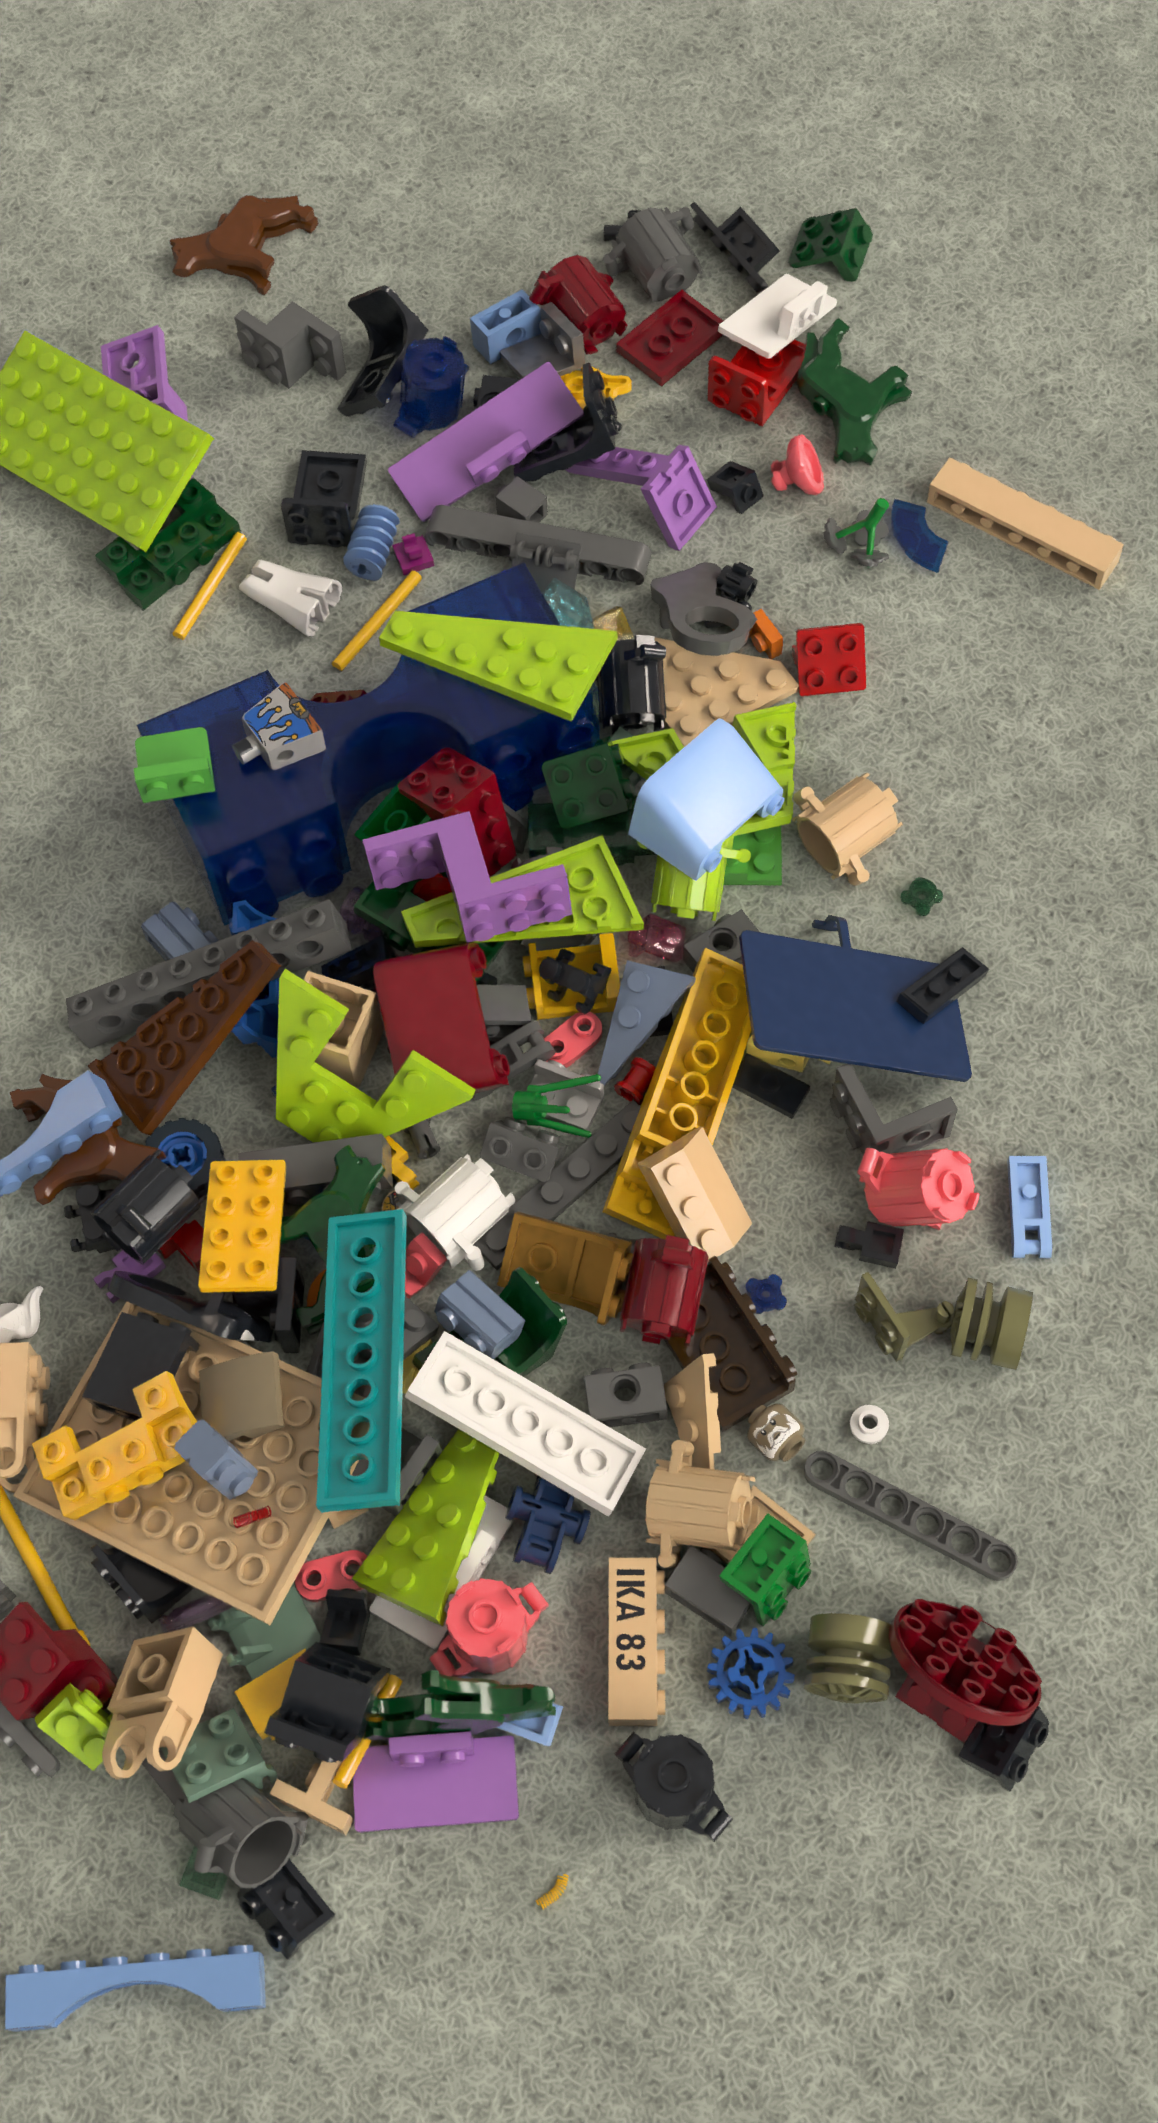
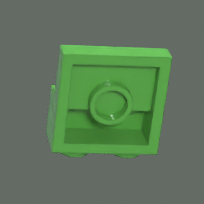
M781 826L734 836L732 849L745 848L750 851L751 857L746 863L727 858L723 885L781 886Z

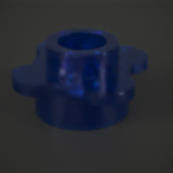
M771 1274L767 1279L757 1280L756 1278H751L747 1281L745 1288L750 1293L751 1300L756 1307L757 1312L755 1314L785 1308L787 1299L782 1295L780 1288L782 1279L778 1275ZM764 1291H767L770 1295L768 1297H764L762 1293Z

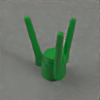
M601 1075L584 1076L545 1085H528L527 1091H516L513 1096V1117L515 1120L527 1121V1125L542 1126L590 1138L592 1136L590 1131L544 1119L547 1113L568 1114L570 1108L567 1106L548 1105L547 1097L542 1096L541 1093L598 1082L601 1080Z

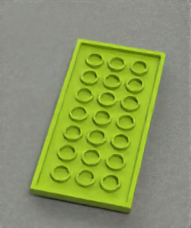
M24 330L0 371V466L144 552H147L214 438L200 428Z

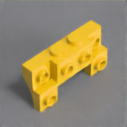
M165 1371L132 1389L142 1418L82 1450L73 1429L68 1426H63L32 1443L43 1478L52 1482L63 1517L76 1520L106 1503L119 1502L130 1495L129 1491L140 1485H149L163 1478L164 1472L186 1461L174 1449L175 1443L197 1420L186 1405L173 1374Z

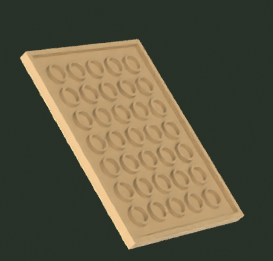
M126 1301L50 1433L63 1426L72 1428L82 1450L134 1422L98 1410L82 1397L121 1312L137 1316L138 1312H143L158 1319L159 1324L169 1326L170 1322H175L192 1331L190 1336L200 1344L197 1352L186 1351L174 1379L186 1405L197 1421L202 1420L199 1371L221 1362L263 1352L239 1341L219 1337L199 1327ZM279 1360L284 1427L255 1439L243 1435L229 1441L258 1470L257 1477L253 1480L251 1487L235 1499L229 1500L203 1479L185 1461L164 1472L163 1478L149 1485H140L129 1491L130 1495L127 1498L115 1503H106L88 1514L72 1520L63 1517L52 1482L43 1478L36 1457L13 1496L271 1625L331 1512L321 1513L316 1507L322 1378ZM353 1393V1400L361 1401L365 1399ZM358 1423L353 1428L351 1437L361 1438L369 1431L370 1423ZM359 1460L351 1466L350 1475H352ZM267 1505L270 1506L271 1517L263 1518L261 1521L258 1519L256 1522L239 1528L234 1526L233 1517L262 1509V1507H267Z

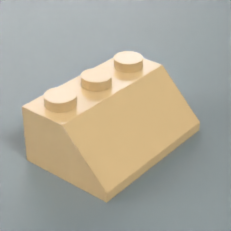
M703 1127L696 1128L637 1163L675 1236L689 1239V1245L706 1251L709 1256L708 1259L714 1256L718 1257L733 1248L752 1225V1221Z

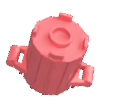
M866 1148L857 1171L860 1175L859 1181L865 1183L864 1192L869 1210H871L880 1223L891 1225L892 1227L922 1225L940 1230L942 1224L962 1219L968 1210H974L980 1195L979 1193H974L975 1184L971 1168L968 1166V1163H971V1159L961 1151L948 1150V1148L891 1154L879 1152L874 1148Z
M484 1578L473 1582L470 1581L457 1590L453 1599L450 1600L446 1620L449 1634L439 1645L438 1651L429 1660L436 1670L439 1671V1674L451 1677H460L471 1672L495 1675L510 1667L512 1668L526 1651L529 1630L549 1604L532 1582L525 1587L512 1589L504 1584L503 1581ZM521 1594L534 1611L531 1615H529L520 1601L519 1596ZM447 1649H449V1652L460 1665V1668L457 1670L444 1653Z

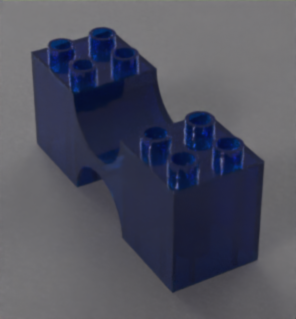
M525 563L407 611L561 626ZM402 654L396 668L385 682L361 697L336 703L314 702L298 697L322 729L326 749L277 770L270 769L261 755L242 764L232 747L233 744L247 737L242 716L280 686L268 670L137 725L140 737L203 727L207 731L215 791L166 799L163 802L224 926L228 925L229 919L233 917L234 902L246 900L254 909L272 917L279 908L278 902L303 891L308 897H320L334 891L342 883L343 874L352 871L346 838L350 824L360 808L377 794L395 787L399 781L401 782L443 748H451L493 771L502 801L516 812L532 800L533 791L547 786L542 771V765L546 760L595 746L596 741L600 739L598 688L594 682L571 722Z

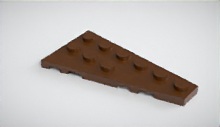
M252 940L220 964L219 971L208 980H199L192 986L193 991L183 999L179 997L174 999L137 1027L136 1034L125 1043L121 1041L110 1048L112 1053L102 1060L95 1059L88 1065V1068L93 1074L106 1081L115 1101L139 1131L151 1136L154 1132L153 1130L163 1121L281 965L262 944Z

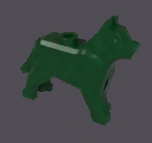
M837 318L819 337V340L814 333L807 332L804 359L797 377L798 389L811 402V406L817 414L822 416L826 414L833 421L836 437L833 456L834 463L836 464L842 459L847 463L863 461L871 466L878 450L871 439V427L875 424L883 410L895 403L907 401L911 397L912 391L904 385L907 382L908 374L897 365L890 367L872 382H868L851 370L841 366L842 358L839 344L843 339V335L849 331L850 327L840 318Z
M350 1145L343 1147L335 1155L336 1172L328 1187L321 1194L310 1199L293 1215L282 1217L280 1245L303 1237H309L326 1265L329 1218L364 1214L371 1194L386 1171L382 1163L373 1166L367 1157L356 1156ZM367 1244L363 1246L358 1252V1257L366 1258L374 1252L373 1248L376 1245ZM326 1272L323 1274L320 1282L316 1304L312 1307H301L295 1310L302 1327L307 1328L310 1335L320 1332L324 1323ZM374 1279L362 1280L358 1284L356 1292L364 1293L374 1285Z
M429 1670L421 1674L422 1690H428V1693L431 1694L375 1698L370 1717H385V1721H368L364 1739L389 1740V1738L469 1731H471L472 1735H475L487 1729L499 1727L504 1722L556 1715V1707L552 1706L553 1702H555V1693H553L550 1687L542 1685H502L496 1680L451 1677L439 1674L437 1670Z

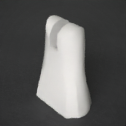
M258 560L251 569L252 574H248L239 585V589L244 594L276 613L308 637L315 635V631L319 629L315 624L317 621H325L326 617L330 614L328 605L335 607L342 593V584L337 580L297 572L264 560Z

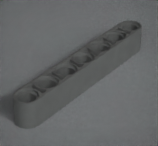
M438 505L433 508L424 536L425 541L430 546L439 544L446 546L445 549L461 552L471 550L476 551L477 555L487 557L509 558L508 561H513V558H510L511 545L515 544L517 532L580 543L582 546L577 574L592 576L593 574L602 575L604 579L618 582L628 580L636 582V585H641L644 582L652 554L651 549L647 545L638 541L448 505Z

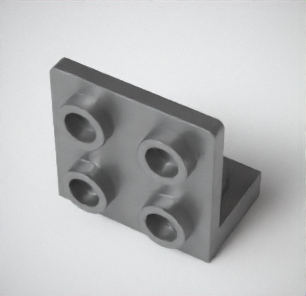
M552 302L540 306L542 320L539 322V327L542 334L500 351L503 361L520 379L546 362L552 364L559 376L569 374L582 368V365L585 364L582 332Z

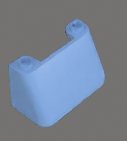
M719 718L646 780L636 798L628 835L697 881L705 872L711 873L717 868L722 859V855L719 853L722 843L755 813L762 818L767 817L769 814L774 816L780 810L785 800L782 797L783 789L736 729L722 718Z

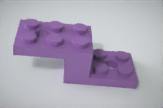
M158 325L101 346L103 375L188 422L187 406L168 384L164 332ZM139 360L138 364L133 367L134 362Z

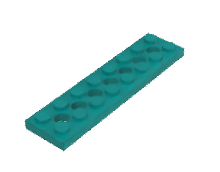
M403 1209L330 1217L328 1221L316 1507L321 1513L400 1505L407 1216ZM367 1244L376 1245L374 1252L366 1258L358 1257V1252L363 1246ZM374 1279V1285L369 1291L364 1293L356 1292L357 1286L362 1280ZM373 1314V1320L367 1327H355V1323L361 1315ZM364 1349L372 1350V1356L366 1363H354V1358L359 1351ZM363 1385L371 1386V1392L367 1398L361 1401L353 1400V1393L358 1387ZM358 1423H370V1428L366 1435L361 1438L351 1437L352 1430ZM361 1459L369 1461L368 1468L363 1474L359 1476L350 1475L351 1466L356 1461Z

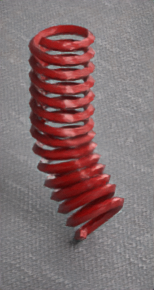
M267 1505V1507H262V1509L233 1517L234 1526L239 1528L256 1522L258 1519L261 1521L263 1518L271 1517L270 1506Z

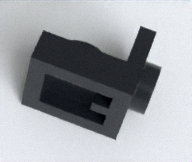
M729 461L707 479L710 489L730 497L735 510L740 514H743L763 498V492L755 470Z

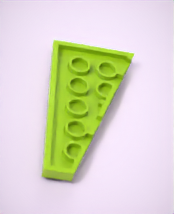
M394 611L379 636L380 646L571 722L618 639L617 631L405 611Z
M601 835L490 877L491 883L563 864L568 879L572 915L565 916L556 922L546 921L531 925L522 931H509L494 935L486 941L472 942L482 943L644 930V922ZM452 892L401 911L402 918L415 948L467 943Z
M458 1429L421 1483L404 1504L401 1512L397 1514L352 1577L353 1581L360 1588L443 1627L447 1617L444 1609L449 1594H455L459 1583L456 1575L460 1563L468 1557L486 1506L483 1498L488 1485L494 1484L497 1475L494 1467L499 1452Z

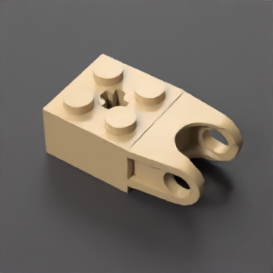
M29 1342L0 1343V1484L4 1489L12 1493L16 1492L20 1483L12 1484L8 1482L7 1478H13L19 1474L24 1465L27 1466V1469L30 1468L36 1457L32 1443L40 1439L41 1426H47L48 1407L42 1401L43 1390L50 1387V1370L48 1366H45L41 1356L37 1355Z
M189 1627L134 1640L107 1708L113 1715L104 1743L102 1757L106 1771L111 1777L115 1779L131 1777L140 1768L145 1758L158 1771L171 1770L180 1762L204 1712L205 1703L223 1653L196 1628ZM119 1747L126 1756L123 1769L116 1762V1752ZM160 1747L168 1748V1756L165 1761L159 1755Z

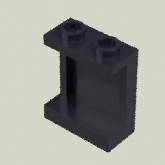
M121 1312L82 1397L98 1410L136 1421L142 1418L132 1389L165 1371L173 1374L175 1377L186 1351L197 1352L200 1344L190 1336L192 1331L179 1323L170 1322L169 1326L159 1324V1320L143 1312H138L137 1316Z

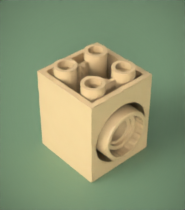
M307 971L304 981L349 1009L315 1062L359 1089L384 1031L376 992Z

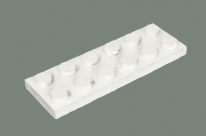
M445 1331L405 1395V1398L608 1517L614 1510L646 1448Z

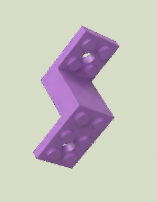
M470 811L363 839L376 890L395 888L405 882L420 878L428 879L438 873L446 872L467 943L486 941L494 935L509 931H522L531 925L546 921L556 922L565 916L572 915L568 879L563 864L491 883Z

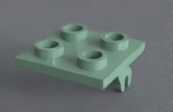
M294 1583L271 1625L234 1607L219 1613V1619L215 1620L212 1618L208 1622L211 1631L221 1629L228 1632L238 1653L235 1655L230 1653L227 1655L226 1660L229 1666L237 1664L245 1666L252 1681L301 1650H308L313 1644L319 1642L321 1638Z
M234 1708L198 1724L180 1762L171 1769L188 1803L241 1778L251 1782L258 1789H263L262 1779L265 1776H268L271 1784L277 1779L274 1767L270 1764H265L261 1756L262 1747L256 1738L250 1737ZM160 1747L164 1758L167 1759L168 1748Z

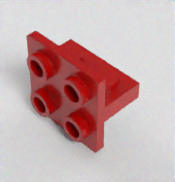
M862 623L805 628L796 631V645H792V655L798 670L799 694L801 696L866 689L865 630Z

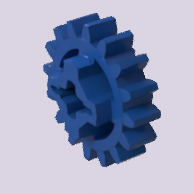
M757 1628L752 1629L750 1637H745L742 1630L737 1629L735 1641L732 1642L726 1636L722 1637L723 1651L713 1648L711 1656L718 1663H710L707 1666V1672L716 1675L715 1678L708 1681L709 1689H720L715 1699L718 1704L726 1699L730 1702L728 1713L733 1714L739 1707L743 1709L744 1719H748L751 1710L756 1709L759 1716L763 1718L766 1715L767 1705H770L776 1711L780 1709L778 1695L783 1698L789 1697L791 1691L783 1684L794 1682L795 1674L785 1671V1669L793 1665V1658H782L781 1655L785 1651L786 1645L781 1643L774 1647L771 1644L773 1639L772 1633L769 1632L764 1639L758 1638ZM753 1648L764 1651L770 1657L764 1658L753 1652ZM736 1652L738 1660L735 1666L724 1671L727 1659ZM746 1658L753 1670L760 1669V1672L757 1674L756 1686H754L749 1676H741L744 1673ZM778 1675L776 1685L771 1692L765 1695L764 1684L766 1680ZM739 1688L748 1693L749 1699L736 1695L731 1689Z

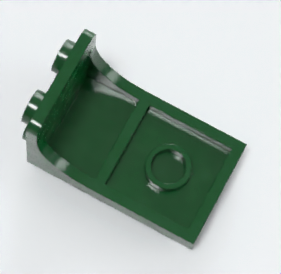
M518 1267L512 1271L507 1285L498 1296L526 1321L518 1339L504 1349L494 1360L524 1377L553 1357L567 1325V1319L561 1306L551 1301L541 1289L537 1279L528 1274L523 1268ZM454 1330L449 1333L464 1342V1339ZM438 1340L414 1355L412 1363L419 1371Z

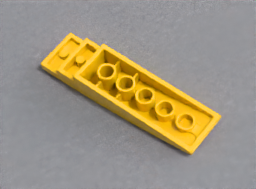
M704 948L693 973V977L696 978L695 983L691 988H687L666 1040L602 1211L661 1239H666V1235L675 1236L637 1163L700 1126L703 1127L709 1141L713 1145L751 1033L743 965L707 948Z

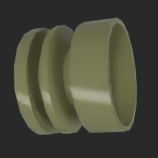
M967 1278L965 1287L957 1297L953 1323L950 1328L951 1355L961 1357L965 1341L972 1342L970 1360L976 1361L983 1345L990 1347L991 1365L1016 1370L1028 1328L1033 1292L1007 1287L1001 1301L997 1302L993 1301V1283L986 1282L982 1298L975 1297L978 1280Z
M826 1613L812 1616L808 1647L816 1652L825 1654V1656H816L806 1660V1669L812 1673L805 1675L804 1689L809 1693L844 1703L881 1702L887 1700L889 1686L881 1681L890 1678V1669L882 1664L873 1662V1660L891 1657L892 1648L889 1641V1628L891 1624L879 1619L852 1614Z

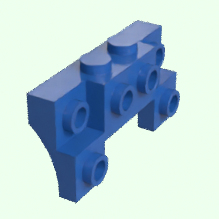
M246 900L234 902L233 917L229 919L230 933L233 936L278 918L259 912ZM279 978L267 983L231 1030L243 1044L257 1042L272 1058L277 1057Z

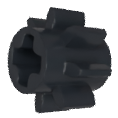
M742 562L734 563L733 567L726 565L720 572L716 582L717 588L723 591L720 597L735 602L740 600L747 602L757 586V579L750 576L754 569Z

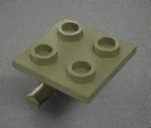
M866 1272L861 1276L855 1299L857 1303L854 1304L855 1310L862 1322L865 1324L870 1322L878 1333L875 1335V1340L881 1351L885 1355L891 1353L896 1362L903 1359L905 1350L909 1346L932 1333L941 1335L943 1331L946 1332L952 1326L954 1307L950 1302L943 1301L942 1305L939 1304L936 1308L896 1313L870 1273Z

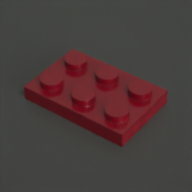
M680 290L616 343V352L662 387L723 336V334L718 332L719 324L723 320L685 291Z

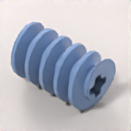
M375 504L367 505L361 509L355 529L351 535V540L347 546V552L343 558L346 568L353 575L372 581L380 580L383 574L382 569L386 565V558L390 554L389 548L393 545V537L397 533L396 526L400 524L399 517L395 512L383 505Z

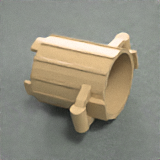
M869 773L855 777L821 802L814 795V791L810 787H804L793 795L794 802L799 805L802 812L792 818L793 822L797 820L796 825L799 837L807 852L826 871L833 873L832 879L845 874L852 885L864 883L870 877L869 872L864 869L859 858L892 836L903 825L902 822L898 823L896 812L892 807L898 802L896 796L890 788L882 792L876 784L867 779L870 776Z
M684 1440L674 1441L671 1445V1461L656 1459V1464H659V1466L656 1467L650 1480L646 1499V1524L648 1535L650 1536V1539H646V1543L660 1544L658 1563L664 1568L677 1567L681 1561L682 1544L728 1551L739 1550L743 1546L741 1544L749 1523L758 1524L760 1505L751 1503L749 1481L755 1482V1477L739 1472L691 1467L692 1454L694 1452L693 1444Z

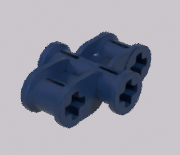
M538 1475L533 1495L523 1492V1488L516 1485L507 1507L505 1519L511 1521L513 1518L525 1522L515 1548L513 1562L519 1564L521 1561L542 1567L544 1568V1573L551 1574L560 1553L563 1536L573 1538V1543L580 1544L587 1530L591 1511L584 1509L581 1512L572 1509L575 1497Z

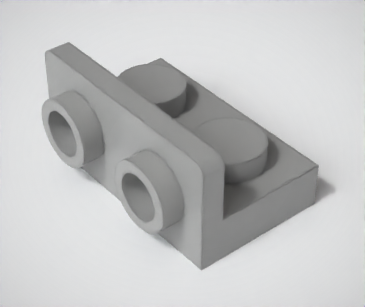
M537 1059L534 1065L535 1074L529 1085H545L591 1075L587 1073L579 1075L571 1072L564 1065L554 1060L546 1062ZM598 1081L541 1093L542 1096L547 1097L548 1105L567 1106L570 1108L568 1114L547 1113L545 1118L589 1131L604 1099V1085Z

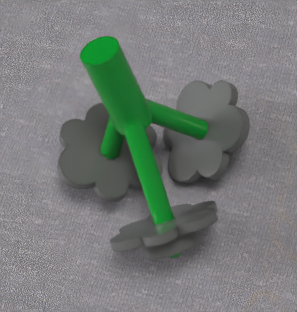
M883 498L877 499L870 511H860L857 515V521H854L851 526L845 529H841L833 518L827 519V523L824 525V539L828 547L831 549L835 548L839 555L847 550L844 536L854 532L856 544L860 546L867 545L866 549H855L850 555L851 558L859 561L858 564L866 567L878 566V563L883 562V560H888L889 554L873 550L875 546L879 545L880 539L885 538L889 533L888 525L883 522V515L889 507L888 501Z

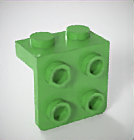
M197 727L142 736L136 739L135 748L138 767L134 768V775L143 803L215 791L209 740L205 728Z

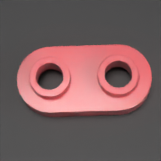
M578 1012L544 1038L553 1047L561 1046L563 1048V1051L555 1053L549 1060L557 1061L566 1068L573 1064L601 1040L603 1033L601 1020L591 1012L587 1014ZM583 1024L589 1025L591 1027L587 1031H581L578 1029V1027Z
M349 1550L308 1561L303 1564L295 1579L296 1589L305 1600L311 1602L326 1600L325 1597L328 1589L342 1590L348 1588L360 1591L362 1588L352 1579L354 1575H348L346 1569L350 1564L361 1566L367 1555L358 1550ZM312 1574L321 1575V1581L318 1585L311 1586L308 1584V1578Z

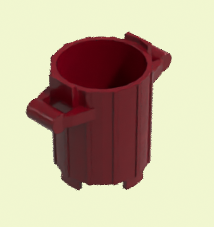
M576 255L564 258L550 268L547 273L542 271L529 296V300L537 305L543 306L552 302L582 332L584 352L586 354L597 353L596 345L606 341L615 333L621 336L628 326L624 320L626 314L624 305L610 288L614 281L613 278L608 274L599 273L588 258Z
M666 1235V1239L642 1238L636 1240L620 1316V1332H624L626 1326L639 1330L640 1334L643 1335L642 1341L660 1345L661 1340H669L670 1337L685 1338L684 1346H689L691 1336L694 1335L709 1257L707 1252L689 1245V1239Z

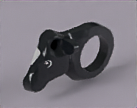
M115 1271L108 1285V1291L124 1301L199 1327L219 1337L230 1340H253L271 1343L273 1329H270L269 1321L260 1316L249 1314L225 1299L226 1292H213L209 1300L201 1302L192 1294L165 1281L126 1271Z

